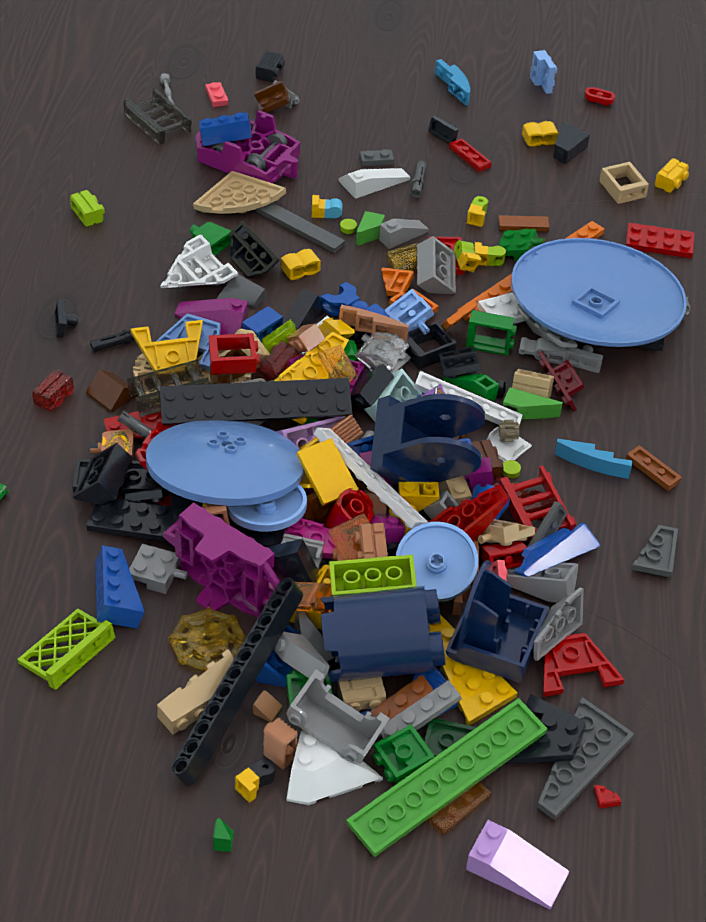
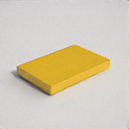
M332 438L297 451L296 455L322 506L336 501L339 495L348 488L358 490Z

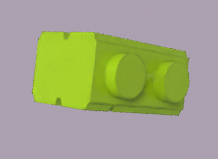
M88 190L80 192V194L75 193L70 196L71 208L86 227L94 223L103 222L105 210L102 204H98L95 195H91Z

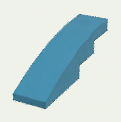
M557 439L555 455L589 470L629 479L632 460L613 458L614 452L595 450V444Z

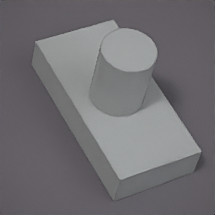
M584 345L582 350L568 347L565 361L568 360L571 366L599 373L603 355L592 353L593 348L590 345Z

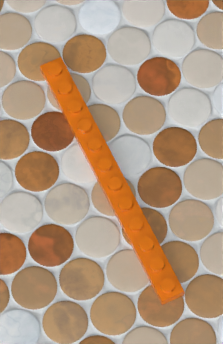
M591 221L567 238L597 239L604 234L605 228ZM512 274L471 301L474 300L478 304V301L513 293L511 287ZM471 313L464 318V320H466L468 323L470 320Z

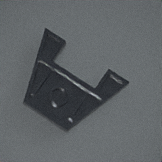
M530 694L526 706L536 717L542 718L541 722L547 728V733L503 765L573 760L586 729L585 721Z

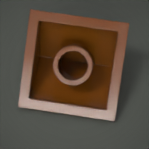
M99 369L86 390V394L112 413L139 395V391L114 373Z

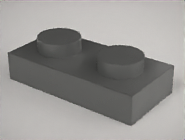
M392 150L360 151L362 166L394 165Z

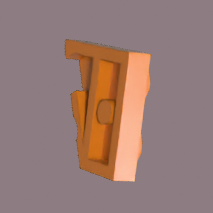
M382 267V276L387 296L394 297L401 291L406 294L414 278V271Z

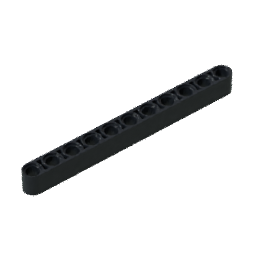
M284 578L276 586L175 758L171 770L184 785H193L199 779L300 604L303 592L292 578Z

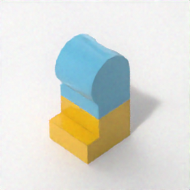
M313 195L312 218H339L342 215L343 203L341 200L336 198L331 200L319 199V195Z

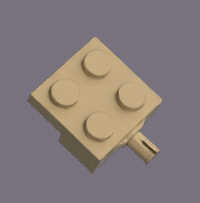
M494 519L484 533L478 536V541L480 544L498 542L502 546H508L513 541H525L527 537L535 535V527Z

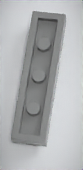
M448 680L389 720L380 735L384 739L410 724L413 725L415 730H418L462 700V698Z

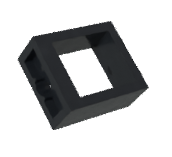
M437 321L426 325L430 329L429 332L426 331L427 334H423L418 328L408 332L407 343L400 342V348L411 357L410 361L418 370L440 362L438 353L456 350L457 344L455 339ZM435 339L441 346L424 353L418 344Z

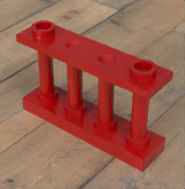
M544 466L539 467V477L513 484L510 483L508 477L500 479V485L510 499L508 508L518 524L533 526L532 521L546 517L551 507L530 514L524 510V506L550 499L552 505L555 501L561 503L567 511L552 483L551 474L546 472ZM542 484L546 491L523 499L518 498L516 494L518 491ZM568 513L558 530L566 528L572 531L576 527L574 517ZM534 535L527 537V540H525L527 545H529Z

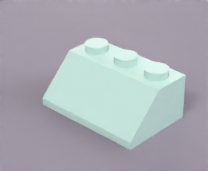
M403 369L392 372L394 378L378 399L390 395L400 402L417 398L418 394L422 395V392L413 388L414 382ZM378 399L371 407L364 409L374 422L376 420Z

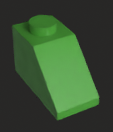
M365 211L357 230L356 245L379 239L380 224L384 223L385 215Z

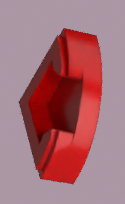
M594 785L593 791L599 808L621 805L622 801L617 793L606 789L605 786Z

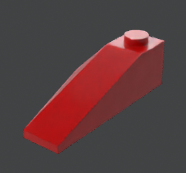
M499 484L479 493L478 497L472 500L466 499L462 501L461 505L454 508L450 506L444 509L431 522L452 524L463 530L474 543L510 499Z

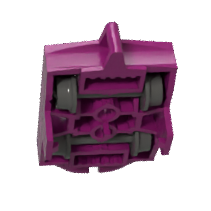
M259 110L257 112L255 122L250 120L252 138L203 146L200 131L195 136L197 161L228 174L231 171H235L272 184L282 176L298 177L300 141L277 131L274 116Z

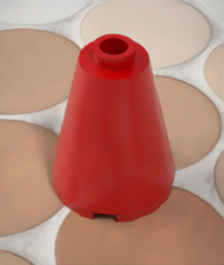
M353 488L344 490L325 521V528L333 530L335 527L341 529L342 533L358 528L361 524L369 523L374 516V513L372 514L373 502L367 494L359 489L357 491L351 490Z

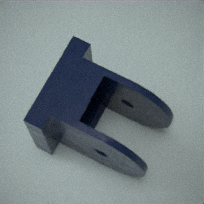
M429 394L404 402H400L390 395L379 398L370 470L399 485V482L439 483L477 471L482 463L481 452L473 445L454 439V437L471 433L481 428L485 423L484 409L471 399L452 394Z

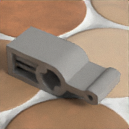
M526 337L521 339L520 354L534 355L537 360H541L539 352L542 351L549 363L561 364L565 362L567 347H560L543 337L537 341Z

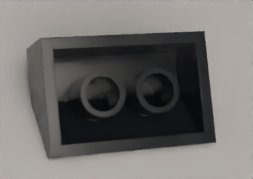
M118 443L91 457L73 498L101 505L108 501H114L119 495L118 490L125 481L126 473L131 468L130 464L133 457Z

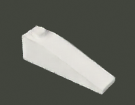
M402 168L361 169L338 178V181L356 199L408 181L411 177Z

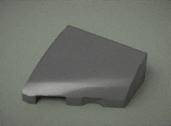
M238 274L225 286L217 299L234 298L248 301V308H255L265 300V289Z

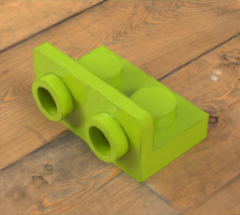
M291 319L262 338V344L270 353L272 359H276L290 349L289 341L286 337L296 331L295 324Z

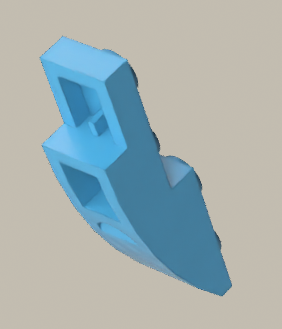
M442 59L436 60L435 74L448 84V91L466 106L469 105L470 86L464 73L456 65L449 66Z

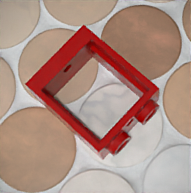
M254 333L209 335L211 375L256 373L257 365H260V354H256L258 352V341H254ZM250 349V356L218 357V350Z

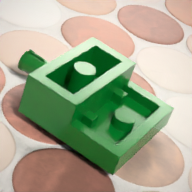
M536 229L504 231L498 246L506 250L505 256H513L514 260L518 261L525 252L545 243V239L538 238Z

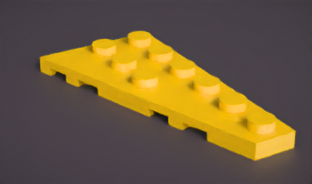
M332 331L322 342L308 351L300 360L298 359L274 381L328 379L349 340ZM307 418L292 420L304 425Z

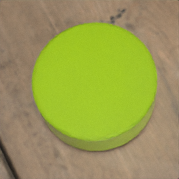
M344 219L340 223V230L345 234L355 233L357 223L352 219Z
M507 460L503 463L504 469L501 473L505 477L512 479L520 475L521 466L518 462Z

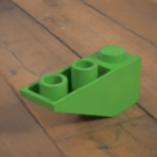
M510 387L503 401L504 407L522 414L521 420L560 417L563 404L560 401Z

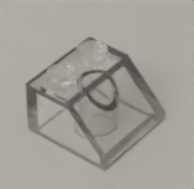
M374 332L355 357L369 368L383 363L390 371L410 345L396 334Z

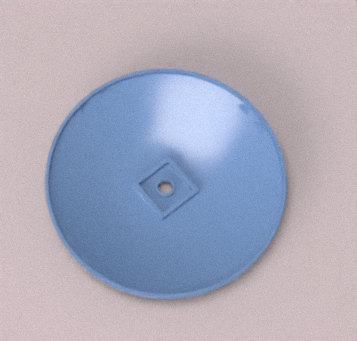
M567 238L540 244L525 252L519 258L513 268L511 277L513 294L519 305L530 317L542 326L562 336L594 345L626 347L654 342L673 332L680 325L686 311L687 301L684 289L668 268L643 252L605 240Z

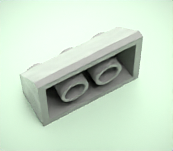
M432 236L417 245V285L428 293L455 294V252Z

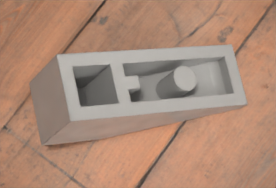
M391 219L380 224L379 241L390 249L429 232V229L419 220Z
M283 632L274 649L278 656L308 678L317 669L325 675L323 678L324 682L330 665L304 635Z

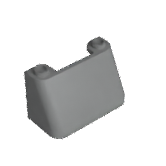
M316 669L287 710L288 719L293 725L299 726L344 756L348 762L360 763L390 718L381 712L377 717H371L372 713L369 711L365 716L329 693L331 686L328 684L327 686L324 685L323 678L325 675Z

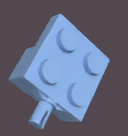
M545 50L535 51L533 53L530 78L535 86L541 85L546 94L552 93L557 67Z
M413 289L385 309L392 319L409 325L408 332L417 328L423 334H427L426 331H430L424 323L434 315L433 310Z

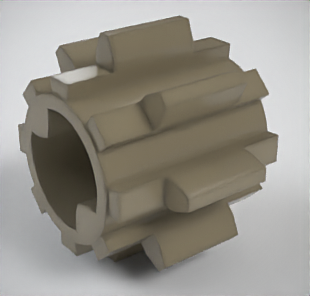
M514 420L500 422L499 439H504V442H514V439H519V423L514 422Z

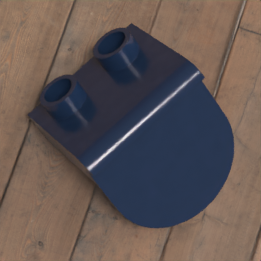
M486 560L477 574L466 608L446 648V654L454 661L521 683L534 653V640L548 614L549 607L511 595L512 585L492 572V562Z

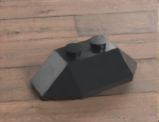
M243 221L230 232V258L249 278L268 273L280 261Z

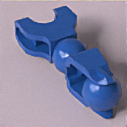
M347 282L339 285V295L325 293L319 297L325 312L332 316H339L341 305H346L390 317L378 304L374 303L369 306L366 302L361 301L360 297L356 295V287Z

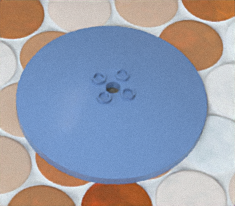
M209 420L179 424L162 431L154 437L146 451L147 470L158 484L174 494L207 504L243 506L269 502L285 496L300 484L304 475V469L296 455L297 451L300 450L292 441L268 428L240 421Z

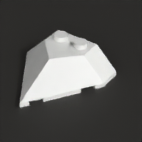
M200 234L185 243L183 252L176 258L168 272L167 279L162 282L160 287L220 285L236 277L238 272L229 263L223 265L212 254L210 243Z
M302 729L292 765L287 801L311 805L317 803L319 799L328 796L332 798L362 788L363 784L372 781L377 783L382 781L383 777L363 760L360 763L348 762L344 756Z

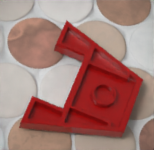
M586 633L567 636L544 655L543 697L563 694L564 688L559 676L597 671L603 688L623 685L625 679Z

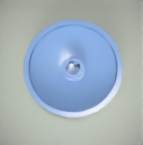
M298 485L290 493L278 499L253 505L227 506V512L236 524L246 529L276 531L295 524L303 517L307 509V496L302 486Z
M444 522L421 524L410 530L398 546L396 556L413 554L417 586H425V590L437 589L439 602L448 601L463 594L476 577L478 570L477 549L471 538L463 530L452 524Z

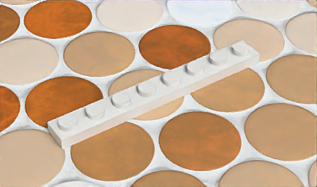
M330 428L316 429L314 435L319 439V442L332 438L347 468L353 471L355 477L363 481L367 488L379 497L382 503L388 505L392 509V513L400 517L408 528L413 529L421 524L428 523L381 476L370 470V466Z

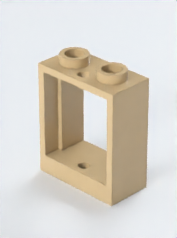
M631 162L602 168L599 181L617 204L647 196L649 184ZM627 176L632 184L620 186L615 179Z

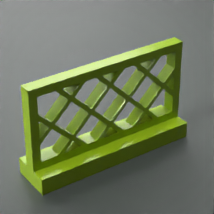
M76 609L17 659L18 663L47 680L49 686L56 690L115 639L112 623L107 620L97 622V619L80 609ZM78 617L84 620L83 623L73 624V621ZM97 627L92 632H87V628ZM84 629V633L72 634V630ZM69 631V635L58 636L60 632ZM83 639L77 645H72V641ZM69 641V646L57 647L59 642ZM54 643V648L43 649L46 644ZM68 652L62 658H57V653ZM54 654V659L42 660L43 655ZM39 656V661H27L31 657ZM52 665L47 671L42 670V666Z

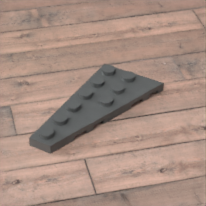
M583 697L574 716L585 721L586 729L573 760L555 762L537 805V808L553 820H556L634 737L632 731Z

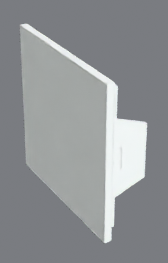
M498 427L490 432L486 439H489L492 445L496 446L498 459L502 460L503 463L507 460L515 461L532 447L530 443L520 437L519 439H514V442H504V439H499Z

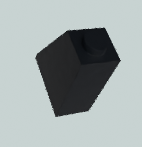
M564 121L555 144L553 157L567 164L588 147L590 134Z
M303 288L282 324L291 319L295 324L296 330L303 325L314 324L325 311L319 295Z
M383 363L362 370L350 393L352 401L360 410L371 407L394 378V375Z

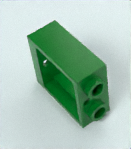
M472 310L466 347L474 346L475 350L508 356L509 349H513L515 341L512 336H515L517 328L514 325L515 318ZM477 325L506 330V340L477 335Z

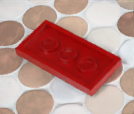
M628 223L626 246L638 251L692 258L695 232Z

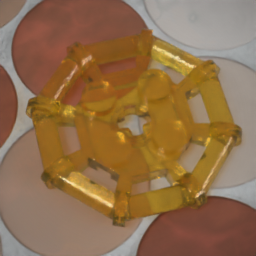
M206 607L205 610L180 616L173 633L168 636V643L172 645L178 657V663L207 671L208 668L206 666L212 662L210 658L225 652L228 649L229 643H235L230 651L233 658H235L247 638L237 622L238 618L235 615L212 610L211 607ZM214 619L219 620V624L215 623ZM185 627L190 629L186 634H182ZM227 628H232L234 634H230ZM205 636H208L209 638H212V639L209 640V641H206V640H204V637H205ZM180 643H186L188 649L184 651ZM194 654L198 659L192 658L191 656ZM219 658V659H216V660H213V661H214L215 663H217V662H218L219 660H221L222 658Z

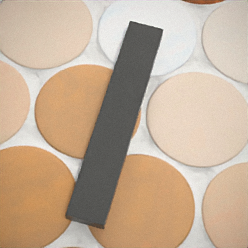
M273 202L255 209V212L333 253L345 245V240Z

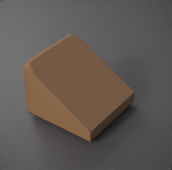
M263 690L253 704V714L273 722L283 706L268 692Z

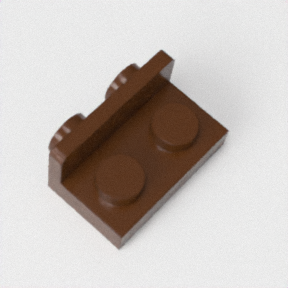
M282 81L254 93L258 101V109L265 113L289 103V94Z

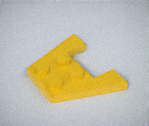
M203 320L185 322L187 338L152 342L149 327L131 329L132 336L157 377L194 373Z

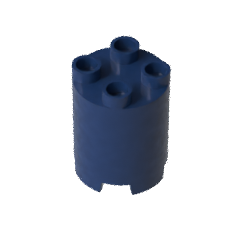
M425 586L322 597L325 609H334V612L321 614L324 650L331 651L332 656H337L334 664H340L341 668L328 672L331 683L434 672V666L446 665L441 631L430 632V624L441 623L437 589L425 590Z

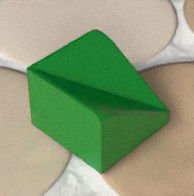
M217 818L215 822L213 849L231 852L234 833L221 818Z

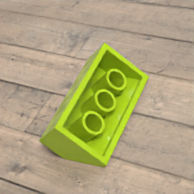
M413 554L330 562L332 596L417 586Z

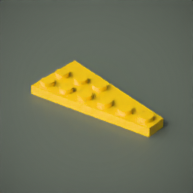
M440 615L441 623L430 624V632L441 631L446 665H441V671L447 681L449 680L460 694L462 700L458 702V707L466 718V724L471 726L515 699L518 692L501 676L449 658L446 654V648L455 629Z

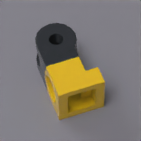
M261 759L235 777V789L249 803L256 798L259 788L269 785L274 781V762L270 759Z

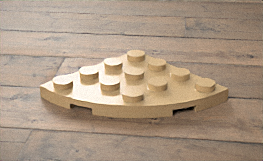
M231 171L194 202L193 207L195 210L203 213H245L279 200L286 194V188Z

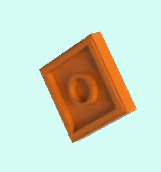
M473 300L446 319L441 326L446 331L452 328L477 307L476 302Z

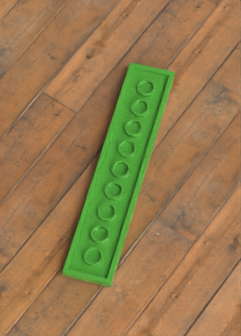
M518 698L346 820V824L370 853L376 857L545 735L547 728Z

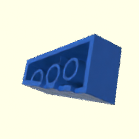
M102 545L95 561L97 622L107 620L114 625L137 629L145 611L122 549Z

